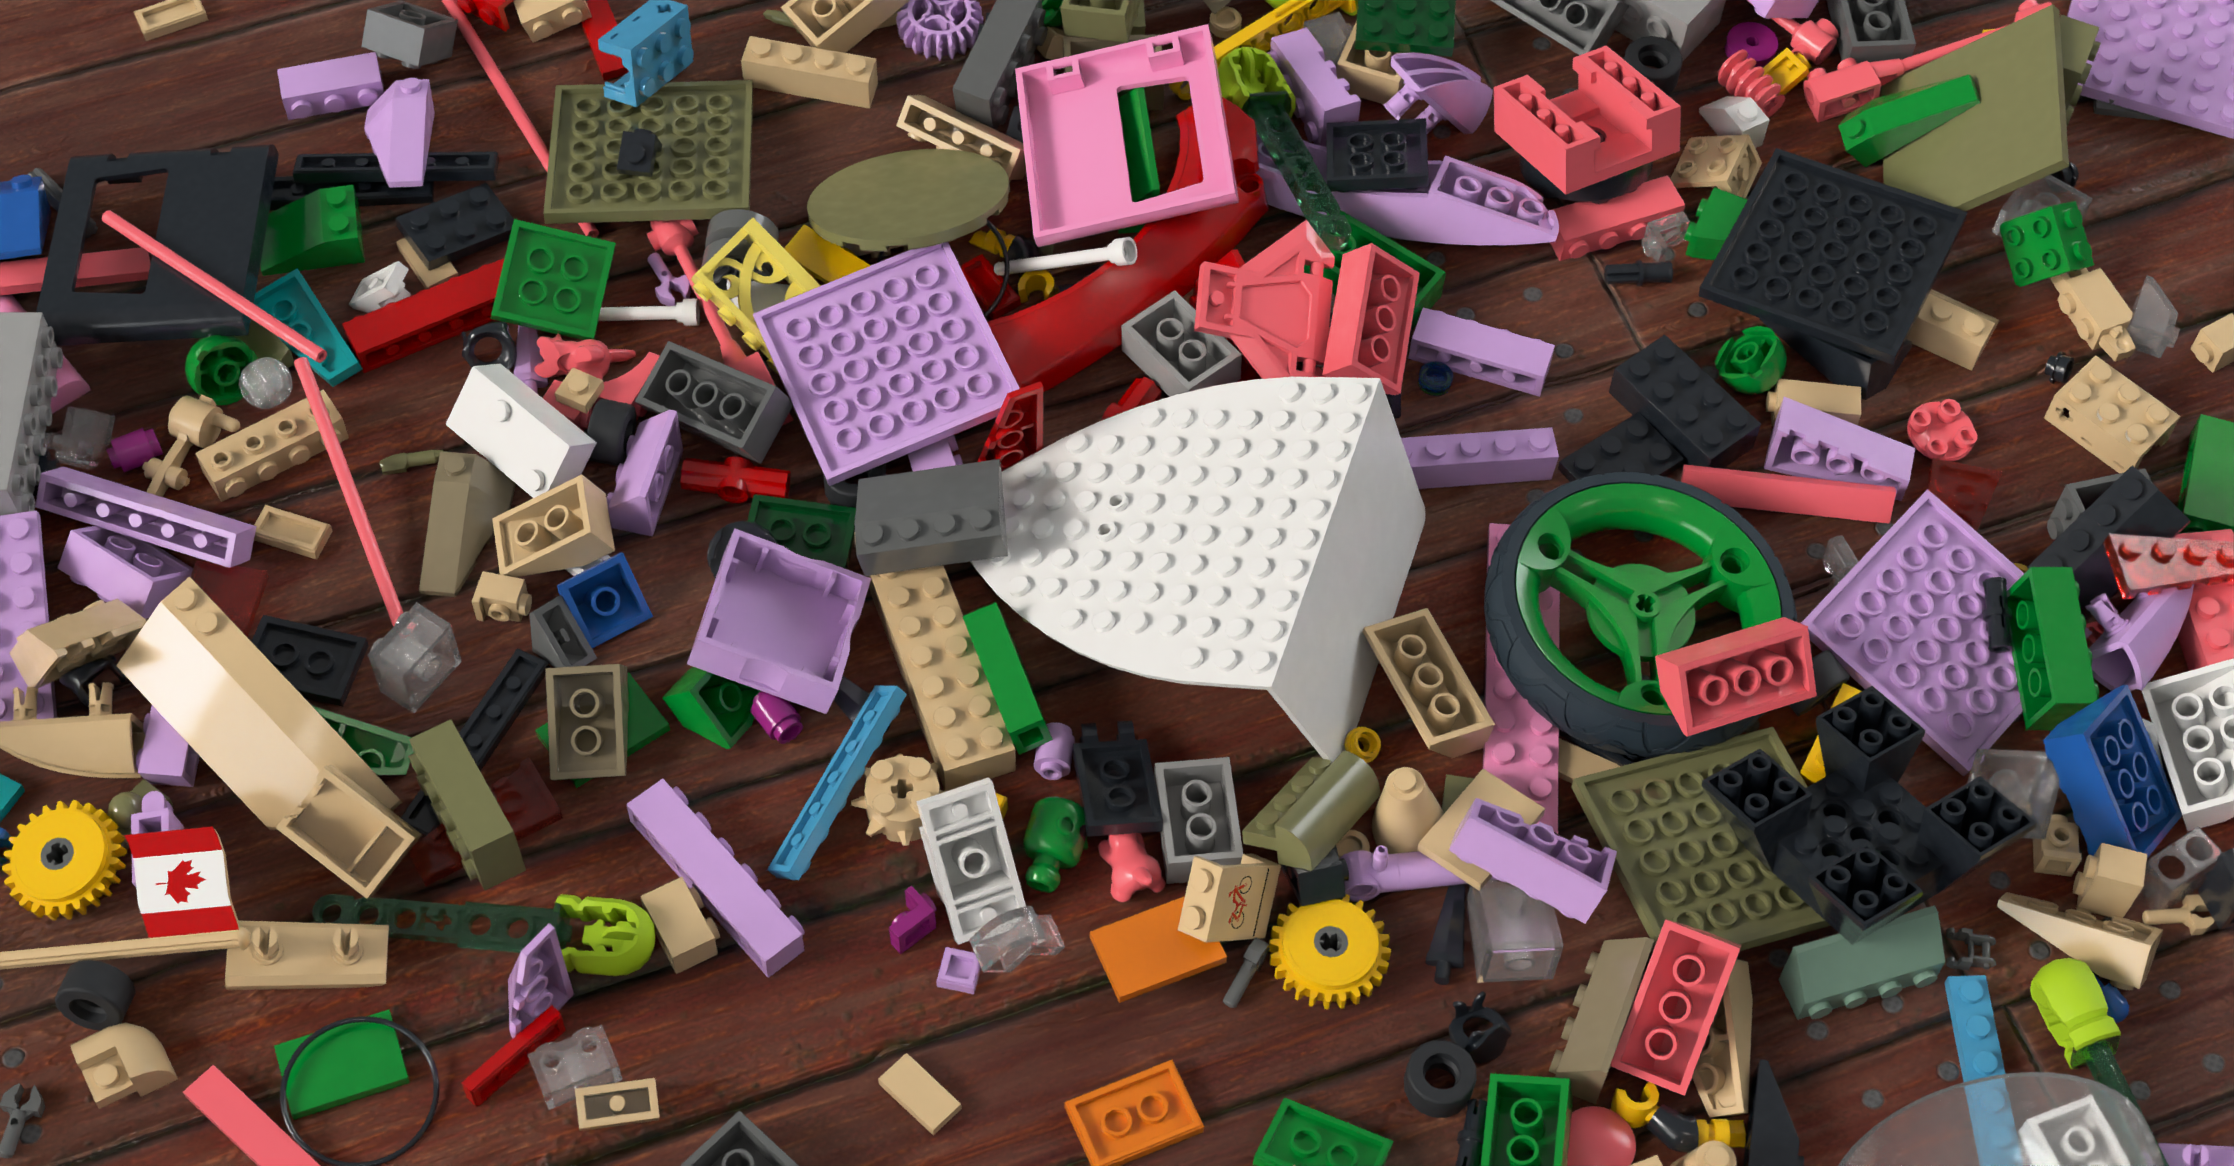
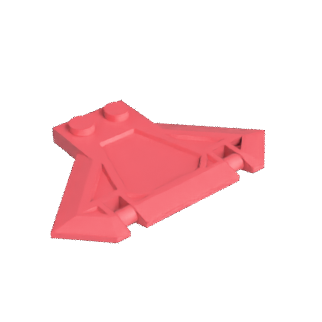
M1305 220L1240 268L1204 261L1200 265L1194 331L1231 338L1262 379L1322 377L1316 375V365H1324L1329 338L1333 285L1332 280L1323 277L1324 268H1334L1335 256L1310 223ZM1305 265L1310 266V274L1304 273ZM1297 362H1302V371L1296 370Z

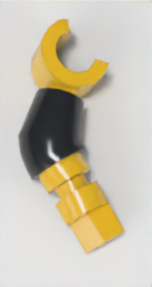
M991 229L988 233L983 231L975 232L969 241L970 244L993 254L1000 252V256L1004 258L1000 243ZM997 229L1007 247L1009 261L1041 256L1039 247L1031 239L1021 234L1017 236L1008 234L1006 236L1005 231ZM1047 270L1017 273L1020 278L1018 292L1021 303L1027 302L1029 294L1035 290L1044 291V300L1056 295L1054 278Z
M1648 1082L1644 1087L1640 1097L1642 1103L1631 1100L1627 1096L1626 1090L1618 1088L1615 1090L1611 1110L1625 1119L1631 1128L1643 1127L1648 1123L1647 1128L1671 1150L1689 1153L1708 1141H1720L1729 1147H1745L1746 1132L1743 1120L1711 1119L1710 1124H1707L1705 1119H1696L1693 1115H1683L1665 1104L1659 1107L1657 1105L1659 1092L1651 1082Z

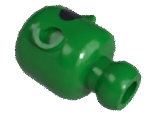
M1056 796L1040 799L1035 804L1023 839L1024 851L1034 861L1028 867L1025 874V880L1029 887L1046 893L1055 891L1061 881L1059 870L1076 867L1082 850L1088 849L1084 810L1080 804Z

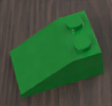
M354 185L318 189L269 213L261 257L262 276L289 273L296 268L299 271L365 262L361 211Z

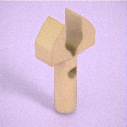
M2198 894L2186 895L2182 901L2183 906L2181 908L2145 910L2142 914V921L2146 925L2183 923L2189 927L2191 935H2203L2215 922L2213 917L2201 918L2196 914H2192L2194 911H2209Z

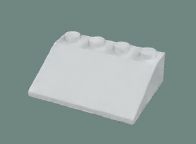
M2234 658L2147 683L2142 690L2151 722L2155 723L2158 743L2187 832L2233 818Z

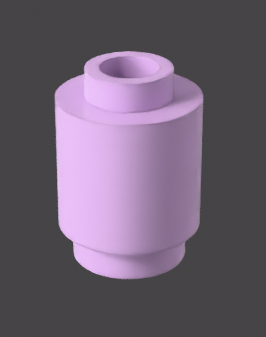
M1049 723L1047 726L1053 740L1036 747L1034 769L1045 779L1058 780L1070 773L1075 739L1071 728L1067 725Z

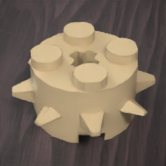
M899 753L895 757L878 760L871 768L866 767L864 771L866 778L865 795L851 801V806L866 809L870 823L866 834L872 837L883 833L888 840L902 842L903 846H908L910 841L921 839L919 827L923 825L916 801L946 792L940 790L936 774L939 765L935 762L930 764L923 757L903 756V754Z

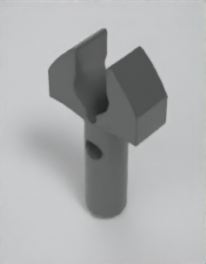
M1255 938L1249 945L1243 956V964L1223 999V1003L1230 1008L1237 1007L1250 980L1256 971H1260L1270 950L1268 943Z
M20 1083L10 1088L2 1096L0 1107L3 1112H8L10 1115L0 1143V1157L10 1159L13 1157L25 1122L33 1116L42 1118L45 1103L36 1086L32 1088L29 1101L22 1105L21 1108H19V1101L23 1096L24 1088Z

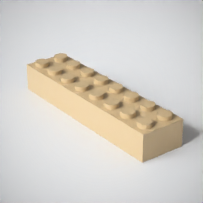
M940 565L866 576L871 578L869 585L870 593L933 761L939 765L938 774L944 790L949 791L988 777L991 779L1016 771L1015 747L963 620V614L944 566Z

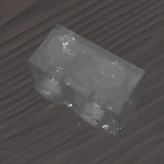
M602 1025L595 1028H582L576 1031L570 1038L557 1043L548 1042L542 1044L535 1052L528 1054L533 1073L548 1110L575 1100L576 1088L613 1084L623 1080L618 1062Z

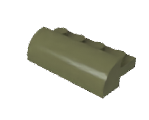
M1343 751L1333 763L1322 757H1311L1242 830L1243 844L1277 851L1278 864L1313 871L1380 796V786L1374 771L1363 759L1348 751Z

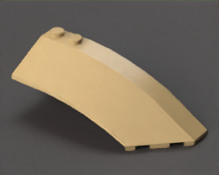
M190 576L159 603L116 665L269 830H277L275 827L282 818L290 815L317 782L315 778L323 767L329 765L336 767L391 811L402 803Z

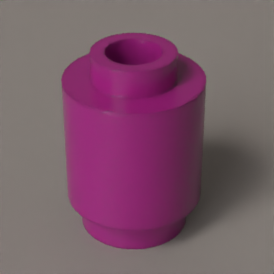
M141 428L112 439L110 441L113 447L106 449L114 469L122 467L124 473L141 467L144 462H148L151 458L163 454L153 428L146 431Z
M763 691L754 697L751 714L771 739L784 744L799 735L803 728L800 722L801 716L788 700Z

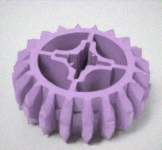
M910 0L901 7V11L896 16L898 34L900 39L904 40L906 48H912L915 55L924 52L926 59L935 55L940 61L942 56L948 55L953 59L956 52L965 55L967 48H973L978 38L979 25L983 24V16L980 2H976V0Z

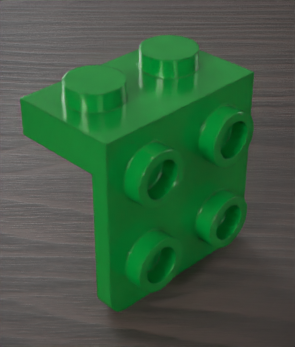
M2076 201L2049 206L2001 223L1999 228L2014 282L2018 287L2036 283L2063 273L2094 266L2092 249L2087 241L2082 224V214L2078 210Z

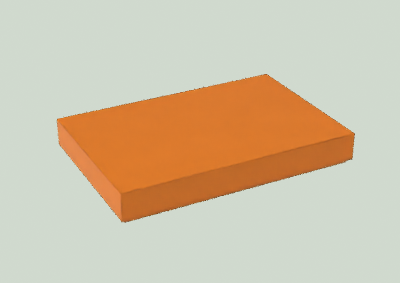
M1185 896L1090 931L1091 942L1119 1003L1227 962V956L1220 942H1204L1178 931Z
M1173 1060L1065 1102L1066 1112L1091 1166H1121L1204 1132V1125Z

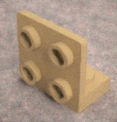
M1749 134L1692 137L1689 139L1670 180L1675 188L1717 186L1720 190L1746 199L1762 161Z

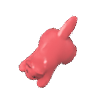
M558 333L555 338L541 336L537 339V346L540 348L539 354L544 359V362L537 364L534 371L537 375L548 378L568 375L570 370L575 368L603 380V377L609 370L610 363L627 361L634 358L636 353L634 350L608 349L604 343L595 339H586L580 342L563 341Z
M1141 833L1109 835L1108 840H1102L1099 843L1098 850L1100 856L1113 869L1110 893L1114 899L1125 903L1130 901L1136 891L1149 888L1154 893H1158L1165 888L1166 883L1162 876L1160 865L1154 857L1147 854Z

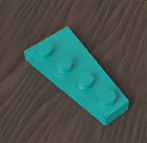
M298 268L255 293V305L327 351L326 359L318 363L278 337L298 358L307 357L311 369L332 387L363 369Z

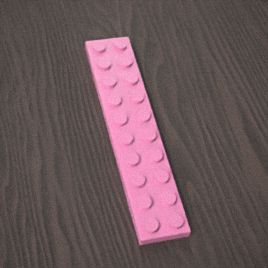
M1489 523L1487 572L1488 567L1491 565L1490 561L1493 552L1498 546L1501 537L1510 526L1508 524ZM1549 587L1544 592L1539 593L1540 611L1546 629L1559 649L1560 591ZM1486 627L1484 706L1495 725L1488 741L1484 744L1483 769L1544 807V815L1537 824L1541 822L1552 826L1554 832L1558 834L1559 728L1536 712L1530 706L1528 700L1524 699L1513 686L1497 659L1490 642V634Z

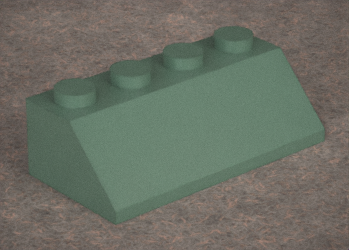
M1934 905L1901 915L1853 945L1839 933L1793 947L1778 980L1796 1019L1808 1016L1811 1019H1818L1828 1015L1833 1009L1838 1007L1855 1008L1864 1004L1868 998L1878 995L1881 998H1888L1898 994L1905 987L1915 985L1917 988H1922L1935 982L1945 964L1938 911Z

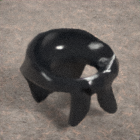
M500 321L479 326L472 330L468 337L465 331L461 333L464 346L462 357L471 368L480 365L502 364L509 370L514 365L517 358V349L509 333L507 323ZM493 337L500 341L502 345L500 356L493 361L486 362L478 359L474 353V348L480 339Z
M108 655L106 658L96 659L65 673L59 678V682L71 690L89 710V695L83 689L106 668L111 669L121 683L126 681V676L116 666V657Z
M1485 991L1480 992L1476 996L1472 1006H1467L1462 1001H1455L1452 1004L1455 1008V1018L1449 1025L1450 1040L1466 1050L1471 1055L1474 1063L1490 1062L1498 1058L1504 1051L1508 1039L1512 1036L1510 1027L1505 1019L1496 1010L1482 1006L1486 996ZM1471 1018H1485L1493 1024L1488 1030L1474 1031L1470 1038L1463 1031V1025Z

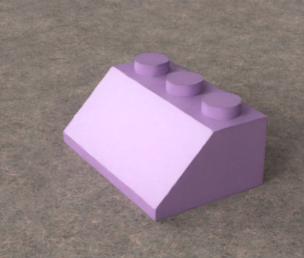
M668 410L640 422L635 436L630 435L626 446V461L624 464L620 463L617 468L616 488L614 493L609 492L607 496L612 528L653 536L683 453L677 411Z
M97 526L71 530L58 565V569L68 574L74 583L87 586L95 591L101 600L109 602L119 599L145 619L150 618L159 603L189 576L195 581L199 575L198 571L155 544Z

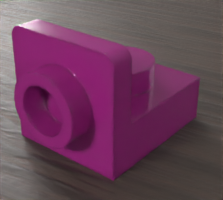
M912 886L905 890L906 905L910 912L904 911L900 913L889 927L891 945L900 954L936 928L935 911L937 909L935 904L926 893L919 894Z

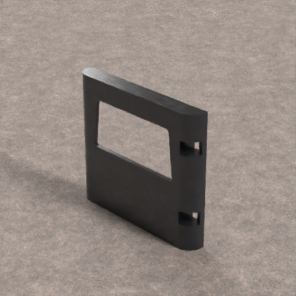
M275 145L232 147L230 152H219L216 148L133 152L127 158H116L114 154L72 156L67 168L36 311L42 312L48 327L53 328L56 345L205 338L212 335H248L251 318L153 254L146 290L142 294L74 291L97 184L103 181H107L108 184L142 183L143 176L168 173L155 240L254 304L279 158Z

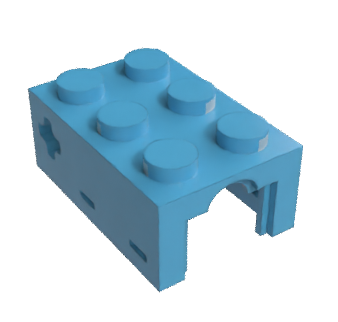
M649 0L598 39L599 50L621 57L622 65L629 71L615 83L605 82L603 87L604 97L638 107L693 63L694 53L691 44V22L689 20L688 5L672 0Z

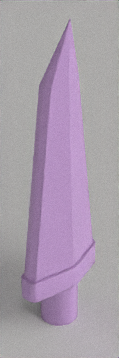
M518 325L517 358L514 365V375L538 394V388L547 387L548 378H543L534 371L535 366L543 362L542 356L539 354L540 348L537 346V330Z

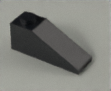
M1760 1059L1752 1078L1743 1166H1804V1156L1798 1155L1800 1140L1770 1064L1767 1060Z

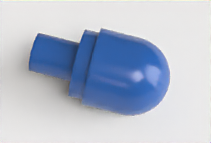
M2095 975L2108 1006L2107 1016L2114 1018L2116 1023L2123 1021L2129 1013V1004L2126 998L2110 983L2104 986Z

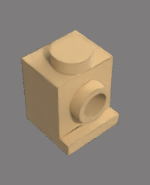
M484 571L481 574L472 599L475 616L479 621H484L486 616H490L497 621L512 620L521 622L523 615L527 616L529 614L532 604V596L528 594L524 579Z
M2058 814L2040 819L2033 831L2034 872L2070 877L2073 875L2082 860L2081 853H2079V835L2076 823L2068 822L2067 817Z

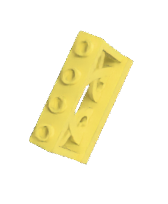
M752 217L693 275L691 281L695 285L692 288L703 300L708 301L710 299L719 308L717 313L723 321L730 326L735 324L744 333L742 338L746 344L755 351L760 349L769 358L766 361L767 364L778 374L753 317L751 279L761 284H774L785 279L790 285L785 293L784 301L821 285ZM744 238L751 244L742 264L734 259L726 258ZM769 263L773 268V273L771 276H762L754 272L753 269L755 267L762 272V264ZM729 266L740 272L739 278L732 274L722 277L730 282L728 290H722L714 283L713 274L718 267ZM738 296L739 309L729 299Z

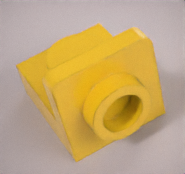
M1786 48L1764 67L1765 72L1763 76L1771 75L1773 78L1772 84L1778 83L1781 86L1778 95H1785L1799 82L1807 80L1811 65L1801 53L1794 55Z

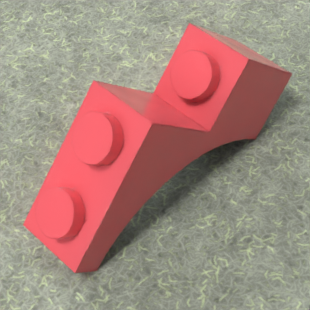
M649 352L636 367L626 374L603 382L604 390L587 414L556 401L555 392L561 385V381L554 379L543 399L583 432L585 429H588L592 411L596 403L601 399L633 405L636 410L637 421L647 411L637 404L635 400L660 355Z

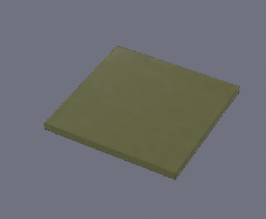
M2053 4L1881 86L1882 97L1969 74L1973 77L1981 102L1883 157L1885 185L1967 211L2069 167L2060 13Z

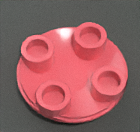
M1952 399L1920 405L1911 413L1907 423V433L1913 446L1924 456L1940 462L1957 461L1968 455L1978 436L1970 418L1961 410L1959 403Z
M1598 1106L1583 1107L1572 1112L1567 1166H1629L1632 1164L1636 1153V1140L1630 1125L1625 1119L1610 1109Z

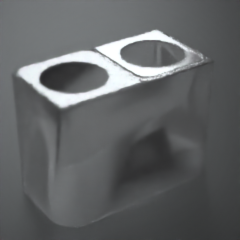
M2199 826L2147 860L2144 886L2137 897L2149 910L2170 909L2182 901L2186 895L2192 894L2201 887L2206 879L2205 875L2218 862L2217 857L2222 854L2221 850ZM2170 855L2175 856L2183 862L2185 873L2179 879H2169L2160 872L2158 863Z

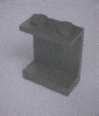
M2139 469V471L2150 482H2152L2146 469ZM2124 473L2066 484L2047 522L2050 537L2056 540Z

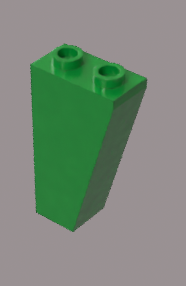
M1715 187L1709 199L1702 198L1695 215L1699 219L1697 223L1690 222L1684 240L1689 242L1686 255L1693 258L1715 260L1747 199Z
M2201 414L2190 433L2177 508L2191 522L2178 534L2232 529L2234 533L2233 422Z
M995 602L962 616L1018 754L1020 755L1052 741L1051 733L1018 648L997 603Z

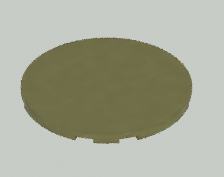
M953 149L909 150L870 158L836 172L820 183L812 192L807 203V211L812 229L820 237L842 247L847 246V243L857 244L860 246V250L887 252L889 246L908 245V249L912 250L952 241L985 226L988 217L999 215L1007 205L1010 184L1004 168L985 156Z

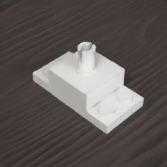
M988 777L916 801L923 825L919 827L936 891L946 907L953 936L957 944L959 945L1030 920L991 779Z

